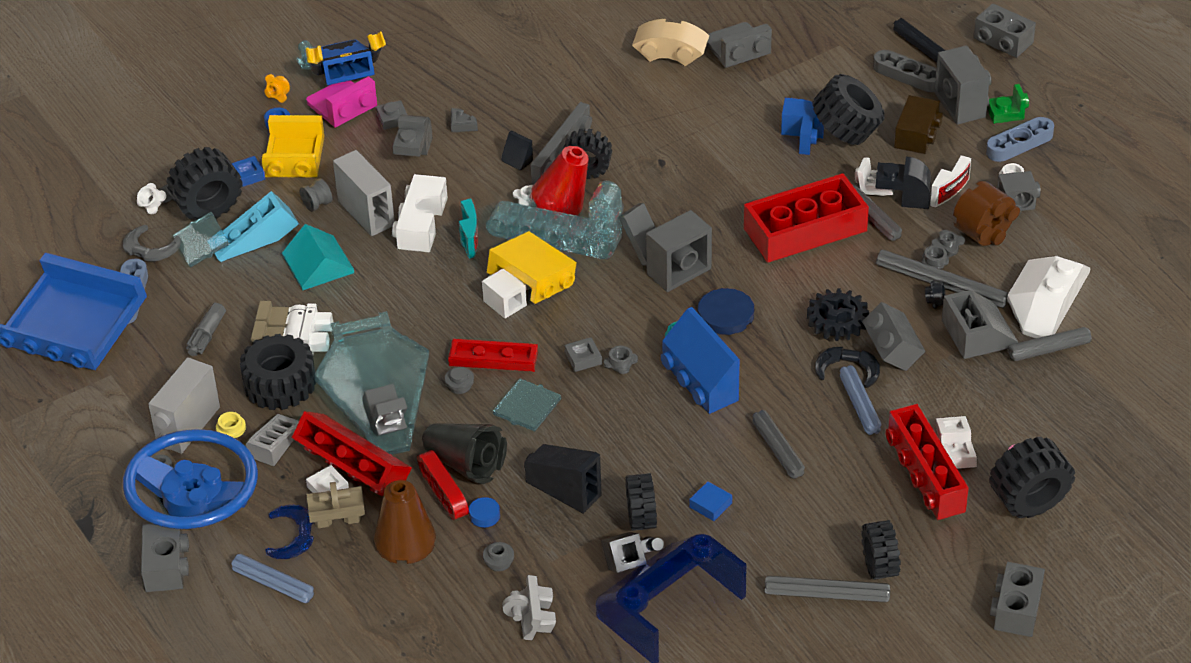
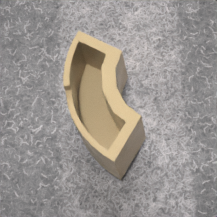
M657 19L638 27L632 46L650 62L659 58H669L687 66L704 54L709 35L699 27L688 22L681 21L680 24L666 22V19Z

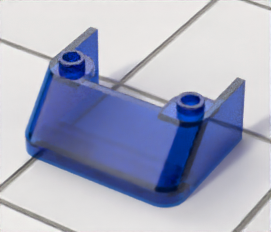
M698 534L679 540L665 547L646 561L647 564L639 566L602 593L596 600V615L600 621L649 662L659 663V630L639 614L648 606V602L697 565L742 600L746 597L747 564L709 535Z

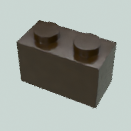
M908 96L896 126L894 148L926 154L929 144L933 145L937 133L935 128H940L943 113L939 112L940 101Z

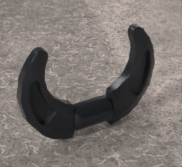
M832 347L822 352L816 360L815 371L820 380L825 379L824 372L826 368L833 363L840 362V359L855 363L859 362V365L866 370L868 377L864 382L865 388L872 386L880 375V364L871 353L864 350L860 353V351L843 349V347Z

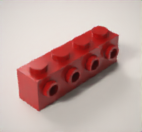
M914 404L890 411L889 426L885 431L886 439L889 445L894 446L898 452L900 464L908 469L913 486L921 491L926 508L932 510L937 520L965 513L969 487L919 405Z
M304 411L292 436L294 440L304 445L306 451L322 456L326 459L325 462L327 464L348 472L347 476L358 482H364L370 486L369 489L372 492L381 496L384 495L386 486L391 482L397 480L406 481L412 469L409 465L325 414Z

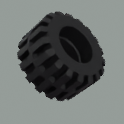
M835 75L816 95L812 103L813 110L823 126L835 137L851 145L863 143L885 119L884 109L876 95L862 82L849 75Z
M204 147L203 150L197 148L190 154L187 152L183 155L184 158L178 159L175 162L176 166L169 171L171 176L167 177L166 183L169 185L167 189L180 210L189 219L193 218L194 221L198 222L202 219L205 222L210 221L213 217L217 219L221 217L222 213L230 211V207L237 203L238 200L236 198L241 196L242 190L240 188L243 187V182L238 171L220 150L216 148L212 150L210 147Z
M275 334L272 337L267 335L262 340L253 341L252 346H247L244 349L245 354H241L240 369L244 392L253 404L257 403L258 407H269V410H276V408L284 410L288 409V406L291 405L295 407L300 405L299 401H306L309 398V394H312L315 390L316 374L313 354L310 346L307 343L304 344L303 340L299 337L294 339L293 335L289 334L286 336Z
M1035 437L1034 439L1029 438L1021 443H1017L1011 449L1004 452L1003 456L995 462V467L991 469V476L989 478L992 489L1011 515L1018 518H1031L1052 509L1066 497L1065 495L1070 492L1075 481V470L1051 439Z

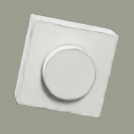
M332 465L306 479L307 488L312 493L331 491L330 482H336L337 490L349 488L348 482Z

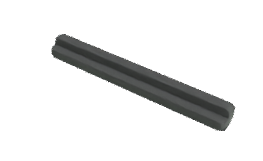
M769 575L765 579V593L770 595L888 602L890 599V585L888 583Z

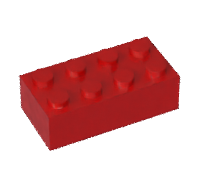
M844 173L744 204V230L767 263L866 232L869 206Z

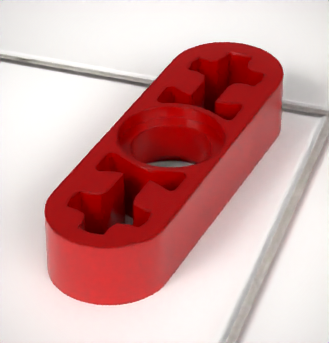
M430 450L418 455L417 462L423 477L451 519L456 520L468 515L469 509L464 495L436 453Z

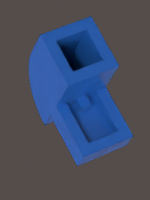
M785 98L782 111L781 135L800 136L799 154L810 155L811 145L817 144V138L823 139L824 126L813 110V102L804 99Z

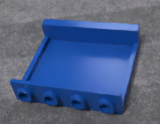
M45 253L39 260L44 270L43 275L7 324H0V344L7 348L13 347L24 350L29 354L49 357L54 361L67 362L78 368L85 367L96 370L146 299L147 295L140 277Z

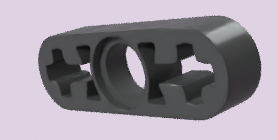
M881 50L875 53L873 68L877 73L926 92H935L937 68L890 50ZM908 69L914 72H903L902 70Z

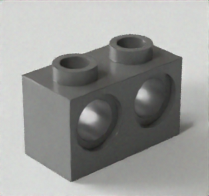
M992 3L976 17L974 39L1017 58L1034 43L1036 22Z
M1007 562L1005 573H998L995 592H999L1000 597H993L990 616L996 617L994 630L1028 637L1033 636L1045 569Z

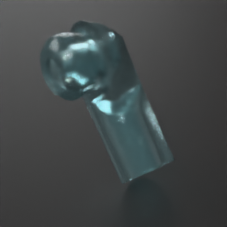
M304 40L298 46L303 57L301 59L297 57V63L302 69L308 70L311 67L310 63L307 62L305 48L312 49L314 47L309 41Z

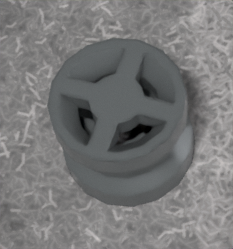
M321 178L315 180L313 185H305L299 190L304 205L311 212L317 210L319 205H327L333 200L328 185Z

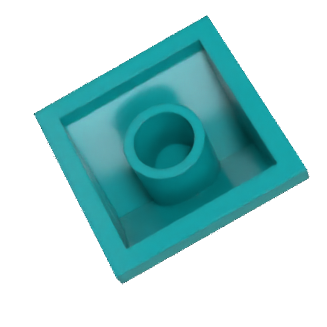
M304 224L282 252L284 260L302 291L354 273V268L334 235Z

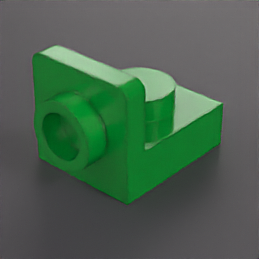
M1014 84L1013 96L989 99L987 110L993 124L1024 120L1025 109L1029 107V98L1027 93H1023L1020 84Z

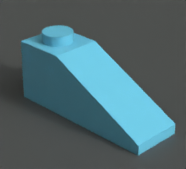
M271 191L208 243L217 259L222 262L279 241L299 223L291 209Z

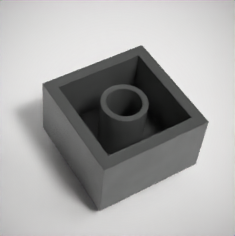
M967 45L938 52L935 95L957 125L985 118L987 106L989 105V85H991L989 71L983 68L977 55L973 54Z
M690 210L647 232V275L666 292H669L710 270L712 265V227Z

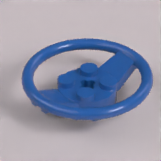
M183 430L161 436L145 445L135 454L124 473L123 491L128 504L134 512L153 524L174 529L200 528L220 522L246 506L257 484L258 469L251 452L235 438L212 430ZM192 441L216 443L232 450L238 455L245 467V481H221L220 470L206 464L181 460L173 468L151 456L166 447ZM136 479L158 497L163 498L164 507L168 510L169 515L154 511L141 501L135 488Z

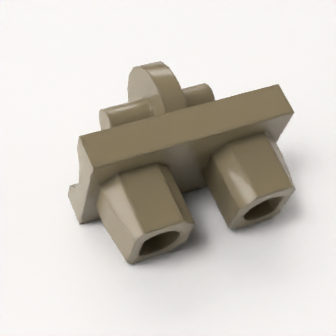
M330 482L331 491L307 494L310 523L314 522L317 528L329 527L332 524V520L344 518V522L348 524L359 523L361 516L365 515L361 487L337 490L336 482Z

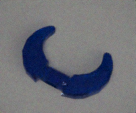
M289 504L269 513L270 519L277 517L292 518L299 525V535L283 548H267L265 550L266 554L276 559H290L307 551L314 540V536H311V526L313 523H310L308 509L300 505Z

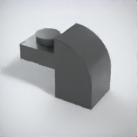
M400 115L398 119L399 129L393 144V153L418 157L420 155H427L433 139L430 118Z
M394 384L364 392L362 403L370 427L376 436L407 429L404 419L407 405L404 397H397Z

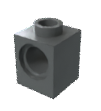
M1031 171L999 174L997 189L1014 199L1020 211L1035 209L1036 198H1040L1041 192L1039 182H1035Z

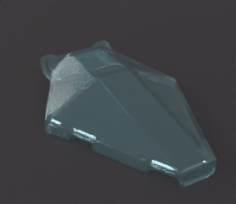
M387 311L367 319L342 324L339 321L330 323L334 341L315 372V381L366 440L391 455L410 451L429 361V350L392 328ZM381 327V329L343 337V335ZM394 384L397 397H404L407 405L404 415L407 429L376 436L366 416L362 403L363 394L370 389Z

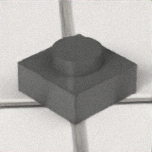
M401 100L376 106L377 116L383 130L398 127L400 115H407Z
M592 337L565 345V354L575 372L602 364V356Z

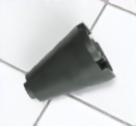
M434 423L424 431L422 436L423 447L427 452L433 450L442 462L475 483L486 484L491 482L494 477L490 476L495 469L501 470L507 454V440L500 433L503 430L492 424Z

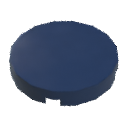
M721 288L710 291L702 297L698 303V314L715 333L731 335L742 332L750 322H753L754 303L742 291Z

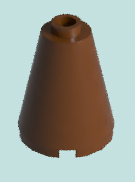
M405 480L393 481L384 490L374 537L376 550L382 558L391 563H397V560H407V564L418 562L426 558L433 551L436 532L414 485Z

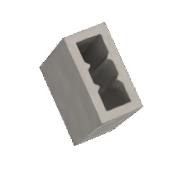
M357 150L333 160L338 202L371 236L393 227L394 212L391 185Z
M187 357L149 402L156 439L177 431L203 429L220 408L213 366ZM191 442L175 444L164 449L182 454Z

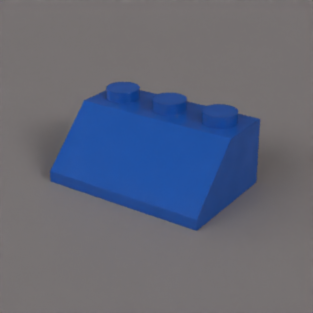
M693 307L688 308L662 340L661 361L667 370L670 369L679 384L683 388L686 387L692 394L696 404L701 405L708 414H711L739 401L740 359Z

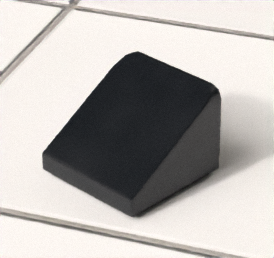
M511 130L507 136L501 161L518 170H523L533 161L532 140Z

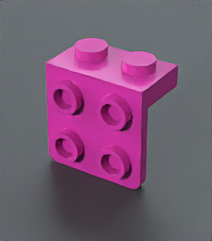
M368 76L356 83L349 80L331 84L306 98L307 105L336 128L377 106L375 81Z

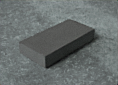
M638 203L619 216V219L641 264L647 265L646 233L656 227L645 204Z

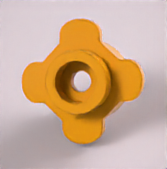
M272 74L265 77L267 86L264 90L266 97L275 98L280 103L287 100L286 94L290 90L289 82L283 76L274 77Z

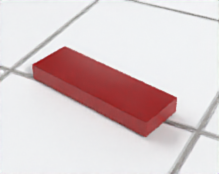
M453 339L448 358L449 366L535 372L538 344Z

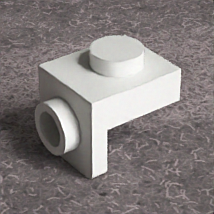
M863 158L860 167H857L855 171V181L859 183L860 189L868 195H893L895 190L875 188L877 170H871L870 158Z

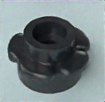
M931 281L930 286L925 287L927 304L932 303L934 309H937L938 305H943L944 296L946 295L944 283Z

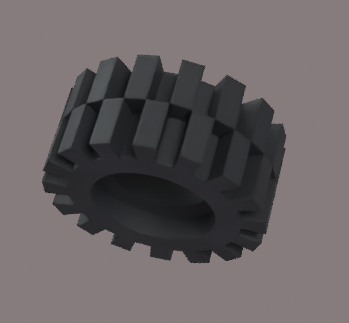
M579 129L578 134L576 131L571 132V136H567L564 148L577 146L595 155V157H588L586 179H591V175L594 178H599L600 174L604 175L606 170H608L612 155L611 142L607 143L608 138L606 136L601 138V132L599 131L593 134V129H588L587 133L584 132V129Z
M651 473L627 475L625 477V487L631 530L657 528L655 491Z
M890 520L863 524V531H861L863 538L861 541L864 547L863 555H865V564L868 566L867 571L871 579L876 580L899 576L901 570L899 566L901 565V560L899 559L900 550H898V539L895 537L896 532L895 529L893 530V524L890 523Z

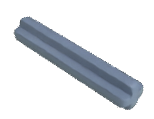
M852 365L843 366L840 369V378L865 432L869 435L879 433L881 431V422L856 369Z
M237 554L235 559L232 560L233 571L296 600L308 603L314 596L313 586L243 554Z

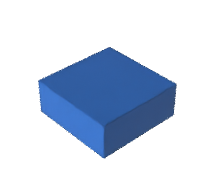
M255 156L232 163L241 176L243 187L265 180V172Z
M707 482L690 498L689 507L715 521L732 504V495Z

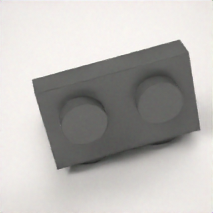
M743 22L708 33L709 38L706 45L725 68L771 53L772 29L767 23L753 28L749 23Z

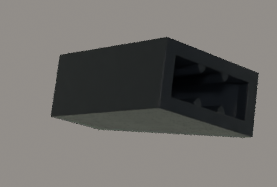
M542 444L535 452L530 453L524 462L526 483L582 514L602 496L600 454L597 452Z

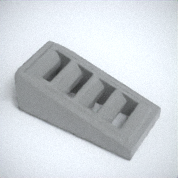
M277 414L249 439L246 447L255 460L275 466L293 442L292 436L299 421Z

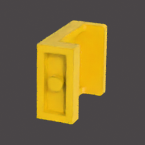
M269 115L270 136L267 151L262 154L265 177H318L324 141L322 116Z
M528 231L489 250L487 273L493 275L501 269L506 270L531 287L530 301L536 304L573 285L577 262Z

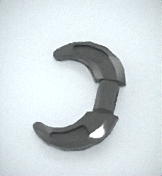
M148 225L134 228L123 239L125 252L130 256L134 254L142 257L144 261H159L168 258L181 245L180 236H176L170 244L164 247L149 249L140 246L138 238L143 232L148 230Z

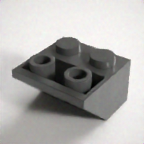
M973 290L944 296L942 322L963 359L1008 349L1010 345L1018 343L995 303Z

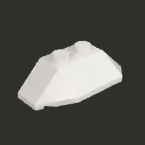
M1058 256L1028 260L1007 297L1011 309L1020 324L1022 334L1036 339L1055 334L1090 273V267Z

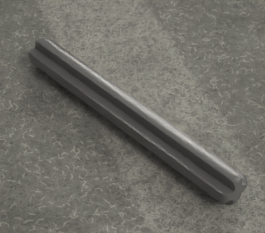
M880 250L877 255L876 264L881 267L928 283L931 281L935 283L943 282L945 289L957 293L973 290L1000 308H1004L1008 302L1007 297L1009 293L1004 290L887 250Z

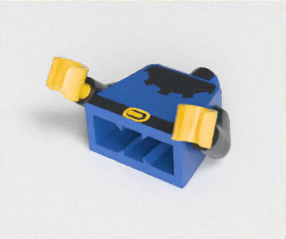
M382 31L375 35L370 34L367 36L369 47L364 46L358 40H349L323 47L305 48L307 62L310 63L311 70L315 75H323L325 73L327 85L375 75L373 63L378 60L381 48L386 46Z

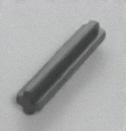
M853 185L869 206L868 219L890 241H895L897 238L900 239L902 228L859 187Z
M1082 327L1013 344L1008 347L1011 360L1019 361L1088 344L1092 340L1091 332L1088 328Z
M765 410L755 412L753 414L754 425L788 475L793 479L803 476L805 466Z

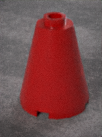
M577 146L565 147L533 185L530 194L531 202L534 200L536 210L545 217L556 221H564L568 217L575 219L581 213L584 204L588 155L582 148Z

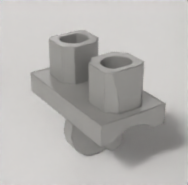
M528 575L526 578V588L520 591V593L519 591H512L510 596L503 601L502 607L503 612L507 616L513 617L514 621L521 620L523 639L533 640L536 632L551 633L556 623L555 612L541 610V608H550L553 599L552 588L538 586L537 576Z

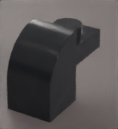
M906 156L905 164L878 162L875 188L903 191L902 207L929 209L932 176L929 168L922 161Z

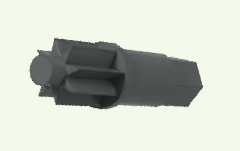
M214 302L198 327L194 329L186 349H189L188 353L191 356H197L198 353L202 354L211 341L213 333L226 312L222 304Z

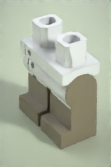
M260 301L251 343L255 340H262L267 335L272 337L275 334H281V336L289 334L293 335L294 339L299 337L303 340L304 344L307 343L312 354L314 352H328L329 334L328 332L318 331L332 332L334 325L332 313L318 312L316 304L272 307L271 301Z

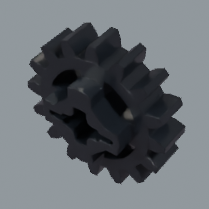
M838 288L836 293L826 289V295L823 296L817 293L816 300L810 299L809 307H807L808 326L814 327L815 334L823 332L824 339L834 336L835 341H839L840 337L844 336L846 340H850L851 334L860 336V330H866L862 321L869 315V310H867L868 303L861 302V295L853 297L851 290L845 294L842 293L841 288Z

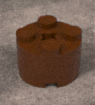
M980 181L976 183L978 185L977 188L974 190L968 188L958 200L953 216L957 218V223H953L958 230L980 245H999L1004 241L1006 231L1012 221L1018 217L1020 208L1016 206L1014 199L987 181Z

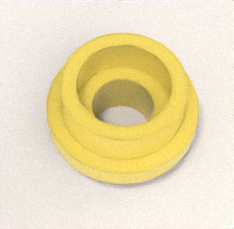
M236 412L222 414L216 424L217 432L227 434L233 438L240 437L246 430L245 420Z

